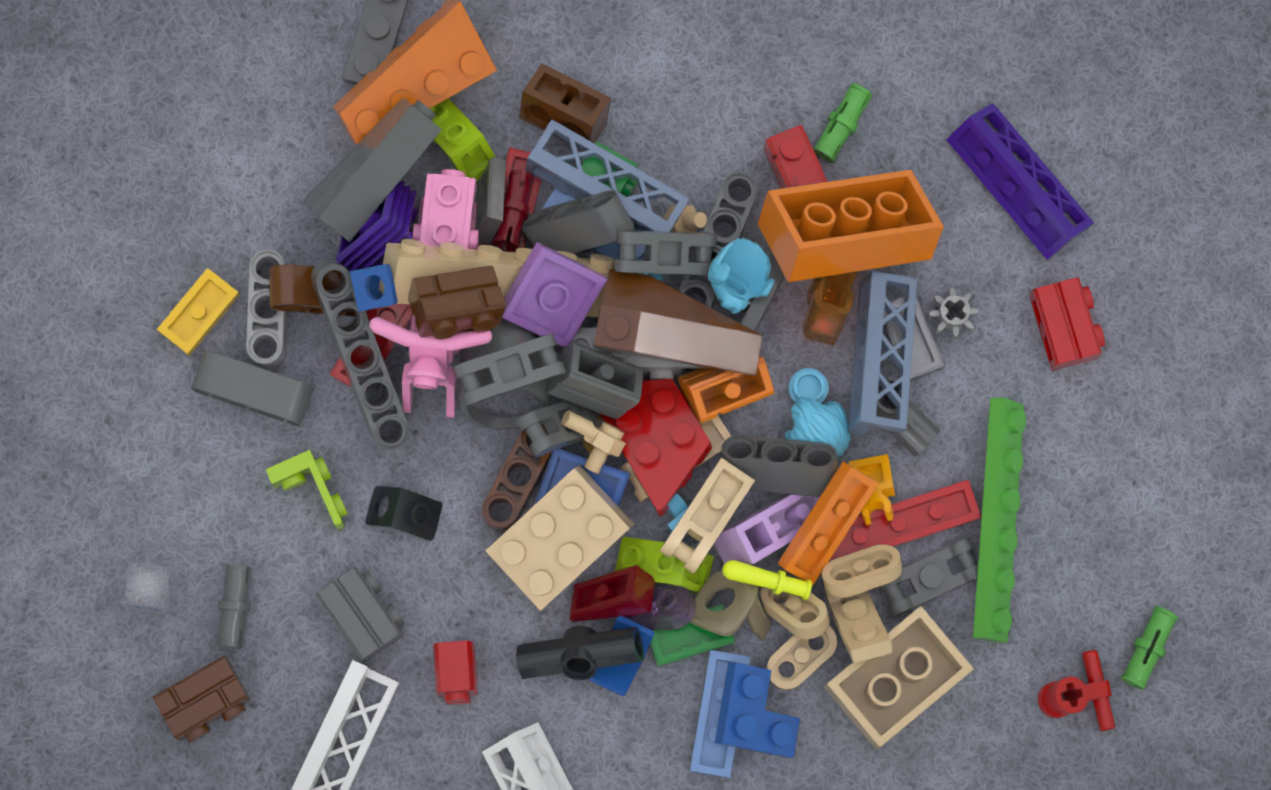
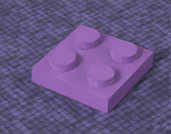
M537 242L504 298L505 310L502 318L541 337L553 333L556 343L566 347L571 343L608 279L603 274Z

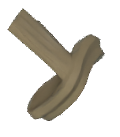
M722 570L714 573L707 580L686 614L690 624L722 636H731L736 633L745 619H747L752 633L756 634L760 640L766 638L772 626L771 620L759 601L758 586L729 580L723 575ZM728 589L735 592V599L728 608L717 612L706 608L717 591Z

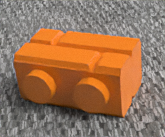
M759 355L756 376L711 368H699L677 377L683 397L700 423L717 417L718 413L723 415L775 394L766 363L761 355Z

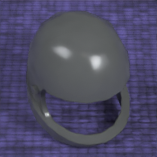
M502 318L501 323L490 330L492 332V339L489 343L460 350L459 364L539 338V335ZM539 353L528 355L533 370L543 367ZM487 369L476 373L481 387L492 384ZM461 378L457 379L459 407L462 414L470 422L492 429L520 428L516 421L525 414L510 417L494 416L480 411L473 405L466 406L462 396L466 392ZM547 380L520 388L528 390L540 400V403L529 412L550 406L551 395L547 394L546 391Z

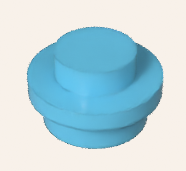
M804 368L797 371L791 377L788 386L789 395L794 403L800 397L812 398L819 403H823L829 389L826 377L820 371L813 368Z

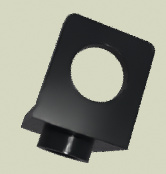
M376 486L373 490L365 524L394 528L424 540L432 541L435 537L443 505L439 501L404 488ZM387 496L389 500L388 508L385 514L379 517V505Z

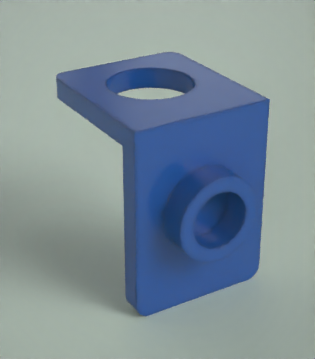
M389 264L350 271L358 312L397 304L398 300ZM380 279L382 280V282H383V284H384V293H383V294H382L381 291L378 289V288H379Z
M618 616L612 631L638 627L642 636L645 657L655 633L623 616ZM642 661L597 668L595 675L589 680L616 694L625 696Z

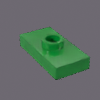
M723 604L707 609L717 612L725 608ZM686 615L646 627L655 633L650 645L657 667L735 644L733 634L731 636H722L690 624Z

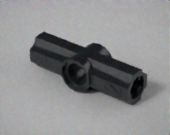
M574 626L565 631L563 638L517 645L516 657L518 671L522 679L563 673L564 676L573 680H587L595 675L597 668L643 661L644 649L638 627L597 633L590 627Z

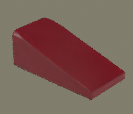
M634 565L574 584L569 620L579 622L648 613L652 609L655 580L638 565Z

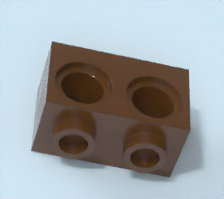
M541 63L522 91L519 118L544 131L550 121L554 120L595 143L607 125L611 97Z

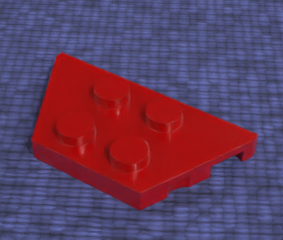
M673 379L642 381L639 403L632 409L627 410L617 420L598 413L603 422L609 423L624 432L622 440L626 444L621 453L659 517L668 511V504L680 487L684 488L692 477L694 468L701 464L712 450L710 440Z

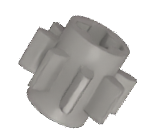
M950 288L948 297L945 300L938 295L934 297L933 302L939 310L929 312L928 319H937L939 324L935 332L937 335L946 330L951 332L952 339L956 340L959 329L963 328L967 332L973 330V324L967 319L977 316L979 309L970 308L968 303L971 297L970 293L961 297L956 295L954 288ZM956 306L961 312L958 316L959 318L955 317L951 321L947 319L946 315L948 309L952 310Z

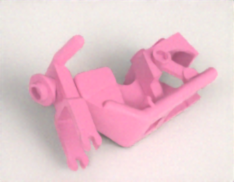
M452 169L441 170V174H427L425 197L420 198L417 224H414L412 239L421 241L426 246L440 247L442 242H452L463 246L464 249L478 250V247L483 245V243L478 242L479 230H475L477 202H474L477 191L476 179L465 177L464 172ZM413 314L405 328L380 317L373 318L369 324L371 331L400 345L409 347L410 362L404 364L402 377L403 412L411 413L413 386L433 390L437 389L438 385L446 387V417L455 418L457 379L453 367L449 364L453 362L454 355L458 354L461 349L489 343L492 339V332L478 333L474 330L458 331L450 338L442 340L436 339L434 336L421 338Z

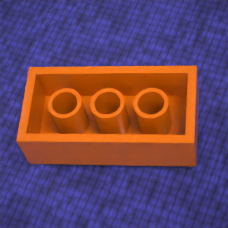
M912 170L769 190L758 221V226L788 282L931 260L944 228Z

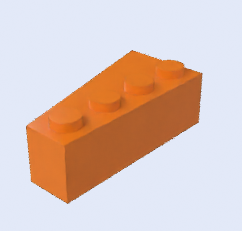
M446 0L430 19H426L417 27L415 33L401 46H397L386 56L387 58L373 72H369L333 106L355 145L402 98L412 105L419 100L428 108H431L497 71L460 0Z

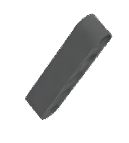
M732 173L726 177L721 186L703 232L715 233L713 230L715 224L724 221L734 227L735 233L727 238L717 235L716 247H712L711 258H715L723 247L737 238H741L754 207L758 190L756 181L747 173ZM734 186H742L747 189L750 196L745 201L738 202L731 199L728 191ZM696 249L691 260H695ZM685 274L679 291L685 295L692 293L701 295L705 300V305L712 308L716 295L708 275Z
M322 260L312 270V285L368 432L382 448L388 450L398 449L408 440L409 426L374 333L369 327L370 323L365 310L358 312L350 272L336 260ZM331 270L340 271L342 278L338 287L331 290L324 289L322 286L323 276ZM344 308H353L356 314L354 322L347 327L338 326L336 321L338 313ZM361 345L368 346L370 350L368 359L361 364L352 363L351 353L354 348ZM372 383H382L384 390L381 397L374 401L366 400L365 391L367 387ZM386 420H396L398 424L396 432L390 437H381L379 429L382 423Z

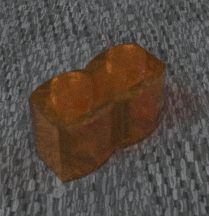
M857 272L812 279L807 291L808 309L802 324L806 339L832 346L837 343L853 306L854 295L852 287L857 277Z

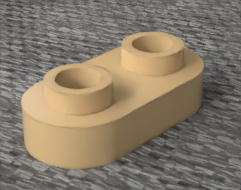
M875 545L834 559L827 563L822 570L824 588L831 596L846 598L893 582L902 573L900 553L890 545Z
M761 588L760 597L765 612L795 636L802 639H812L822 635L827 630L830 623L827 607L814 594L810 593L809 598L803 600L800 596L785 592L777 595L773 594L772 589Z
M828 626L827 630L820 635L824 642L820 650L811 649L808 644L809 639H802L795 635L783 644L768 660L766 669L771 670L770 683L781 690H792L800 686L835 652L837 636L832 627ZM782 663H790L793 666L794 673L791 677L786 678L780 675L779 666Z

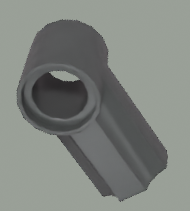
M886 379L890 385L896 381L894 379ZM880 386L878 387V394L883 391ZM896 386L894 390L898 394V386ZM889 399L891 403V409L884 407L880 400H878L876 416L896 420L897 408ZM909 400L907 429L903 433L889 432L916 457L936 438L941 430Z

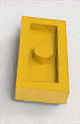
M207 268L157 328V331L190 357L240 294Z

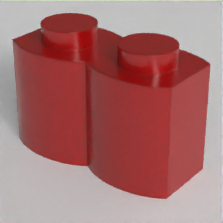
M453 641L434 643L436 695H438V698H444L446 705L470 704V696L478 695L474 642Z

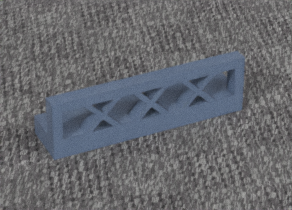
M554 120L550 121L527 158L526 172L531 173L534 177L575 199L615 190L634 224L633 230L672 232L673 227L690 198ZM555 134L569 142L572 154L556 157L544 149ZM576 147H578V148H580L581 150H583V152H577V148H576ZM592 157L599 159L604 164L606 174L594 177L587 175L582 170L580 160ZM574 162L575 167H573L572 165H570V164H568V163ZM611 167H613L614 169H616V170H618V171H617V172H612ZM626 177L632 178L638 182L641 194L625 197L617 191L615 180ZM603 182H609L610 187L603 184ZM646 187L651 189L652 191L647 192ZM665 197L677 205L668 220H665L652 212L649 200ZM643 201L644 207L639 205L637 202Z
M872 270L860 282L848 433L864 435L871 428L903 433L907 429L917 278ZM886 285L906 289L905 303L898 309H895L887 299ZM884 310H885V311L887 312V314H888V316L885 317V318H884ZM904 310V317L902 318L899 313ZM891 319L902 331V341L894 347L883 335V325ZM881 348H883V350L886 352V353L883 354L882 356H881ZM900 348H901V356H900V355L898 354V352H897V350L900 349ZM888 357L891 358L899 369V379L891 385L880 372V363ZM880 386L883 391L878 394V387ZM896 386H898V394L894 390ZM884 395H887L897 408L896 420L876 416L877 401Z

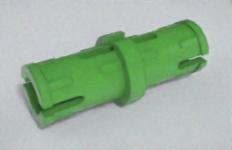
M851 83L841 104L836 111H831L827 118L829 123L813 147L815 155L827 162H835L849 135L855 134L858 128L856 123L873 97L869 90L861 85Z
M1158 606L1154 607V612L1141 638L1136 637L1133 644L1136 649L1124 675L1121 677L1122 681L1140 690L1145 689L1158 658L1163 659L1166 653L1163 647L1175 622L1179 618L1176 614ZM1157 633V635H1156V637H1155V639H1154V641H1153V644H1152V646H1151L1152 640H1153L1155 634ZM1148 649H1149V652H1148V654H1147V656H1146V658H1145V660H1144V663H1142V661H1143V659H1144V657H1145V655H1146V653H1147V651H1148Z

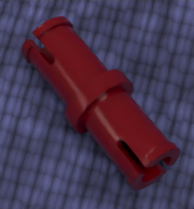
M512 170L509 173V181L504 198L503 222L493 239V246L502 249L503 242L506 241L508 236L505 252H514L518 249L523 221H526L529 217L530 209L527 204L531 187L534 183V176L526 172L524 180L519 185L523 170Z

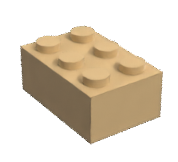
M579 465L570 471L496 540L486 552L541 611L635 524Z
M922 606L887 633L891 641L893 653L855 664L851 663L824 686V689L875 750L883 746L974 669Z

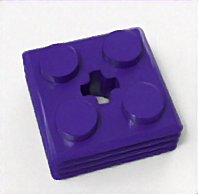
M399 181L350 242L341 236L336 261L348 269L349 272L383 265L387 243L401 244L403 239H412L413 232L409 229L410 224L418 213V210L414 207L416 191H410V186H404V181Z

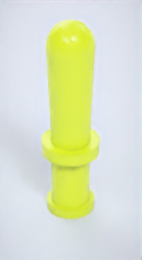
M736 560L727 561L722 568L723 575L727 579L772 589L773 594L780 595L781 592H785L807 600L811 593V580L803 581L788 577L786 572L782 570L774 573Z

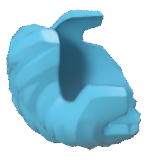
M737 238L720 250L709 266L708 279L711 282L717 299L720 300L721 307L730 310L734 314L744 310L751 298L767 297L775 282L774 279H769L771 270L769 256L757 242H752L750 239Z
M798 398L790 409L794 426L792 430L788 429L785 432V439L829 444L837 451L838 459L847 450L851 439L850 433H848V419L845 409L836 401H828L825 404H821L812 398Z

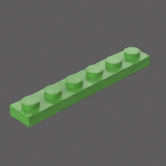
M1005 397L990 398L973 638L992 643H1007L1008 631L1012 625L1010 599L1011 591L1015 584L1013 557L1018 542L1015 529L1016 515L1020 507V494L1018 492L1019 473L1023 466V455L1021 452L1022 432L1026 426L1024 405Z

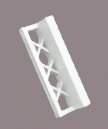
M352 660L291 790H332V787L342 784L340 790H349L397 690L399 682ZM366 678H371L388 687L380 703L364 707L359 692ZM357 699L360 710L350 713ZM377 709L370 724L367 713ZM362 715L367 727L364 739L347 745L342 728L346 720ZM339 737L343 747L332 751ZM359 747L354 760H352L349 750ZM345 752L350 766L346 777L329 782L324 767L328 757ZM322 774L325 784L315 788V785L320 775Z
M539 723L514 732L482 752L501 790H521V787L529 790H573ZM508 748L515 762L513 771L505 767L499 755V752Z

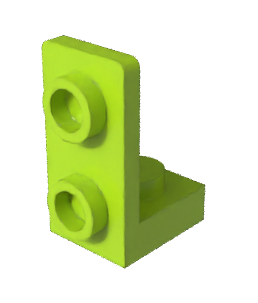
M447 98L429 108L436 114L432 122L442 129L433 141L447 155L455 170L465 173V177L475 178L478 181L489 160L496 156L484 135Z
M308 450L265 469L274 488L277 489L282 486L284 491L301 486L306 482L305 476L312 473L337 530L345 528L341 518L348 515L339 493L331 496L325 481L332 479L323 457L315 459L311 450Z
M631 537L622 538L615 571L638 565L654 578L655 583L672 585L697 595L710 577L714 556L707 554L693 574L683 567L685 565L684 562L673 555L669 558L660 552L665 542Z

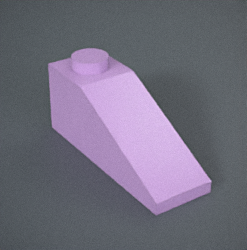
M787 494L725 527L714 543L724 564L727 561L736 560L751 565L790 543L820 497Z

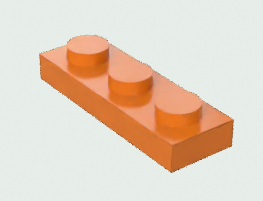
M843 461L777 564L804 581L811 580L812 585H814L824 566L831 559L879 483Z

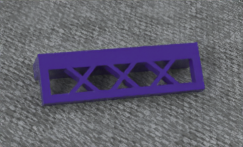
M994 103L968 117L946 139L1047 260L1094 223ZM986 118L998 130V133L993 131L984 121ZM1012 151L1020 156V158L1023 160V163L1016 159V157L1012 154ZM1037 181L1042 183L1049 193L1043 191ZM1063 212L1068 213L1077 225L1073 226Z

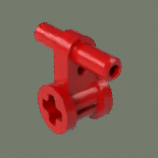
M1095 649L1082 653V658L1089 684H1084L1083 681L1076 677H1065L1059 681L1047 683L1042 686L1038 693L1039 708L1050 718H1061L1068 714L1082 711L1087 706L1088 701H1093L1100 731L1112 730L1116 726L1109 697L1112 696L1109 680H1104L1098 651Z

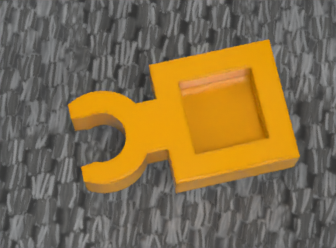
M888 454L848 461L849 465L879 483L861 510L865 524H871L870 515L877 509L884 510L887 521H891L894 514L891 502L887 497L896 495Z

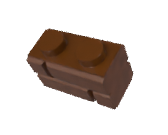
M492 265L413 278L408 294V301L412 314L415 316V323L421 338L434 336V338L442 340L454 336L458 331L473 329L478 333L487 332L501 323L505 310V300L501 288L498 286V279Z
M224 655L152 697L176 740L182 741L187 738L189 743L195 742L210 733L211 730L208 725L221 717L226 723L246 712L244 704L251 701L230 661Z

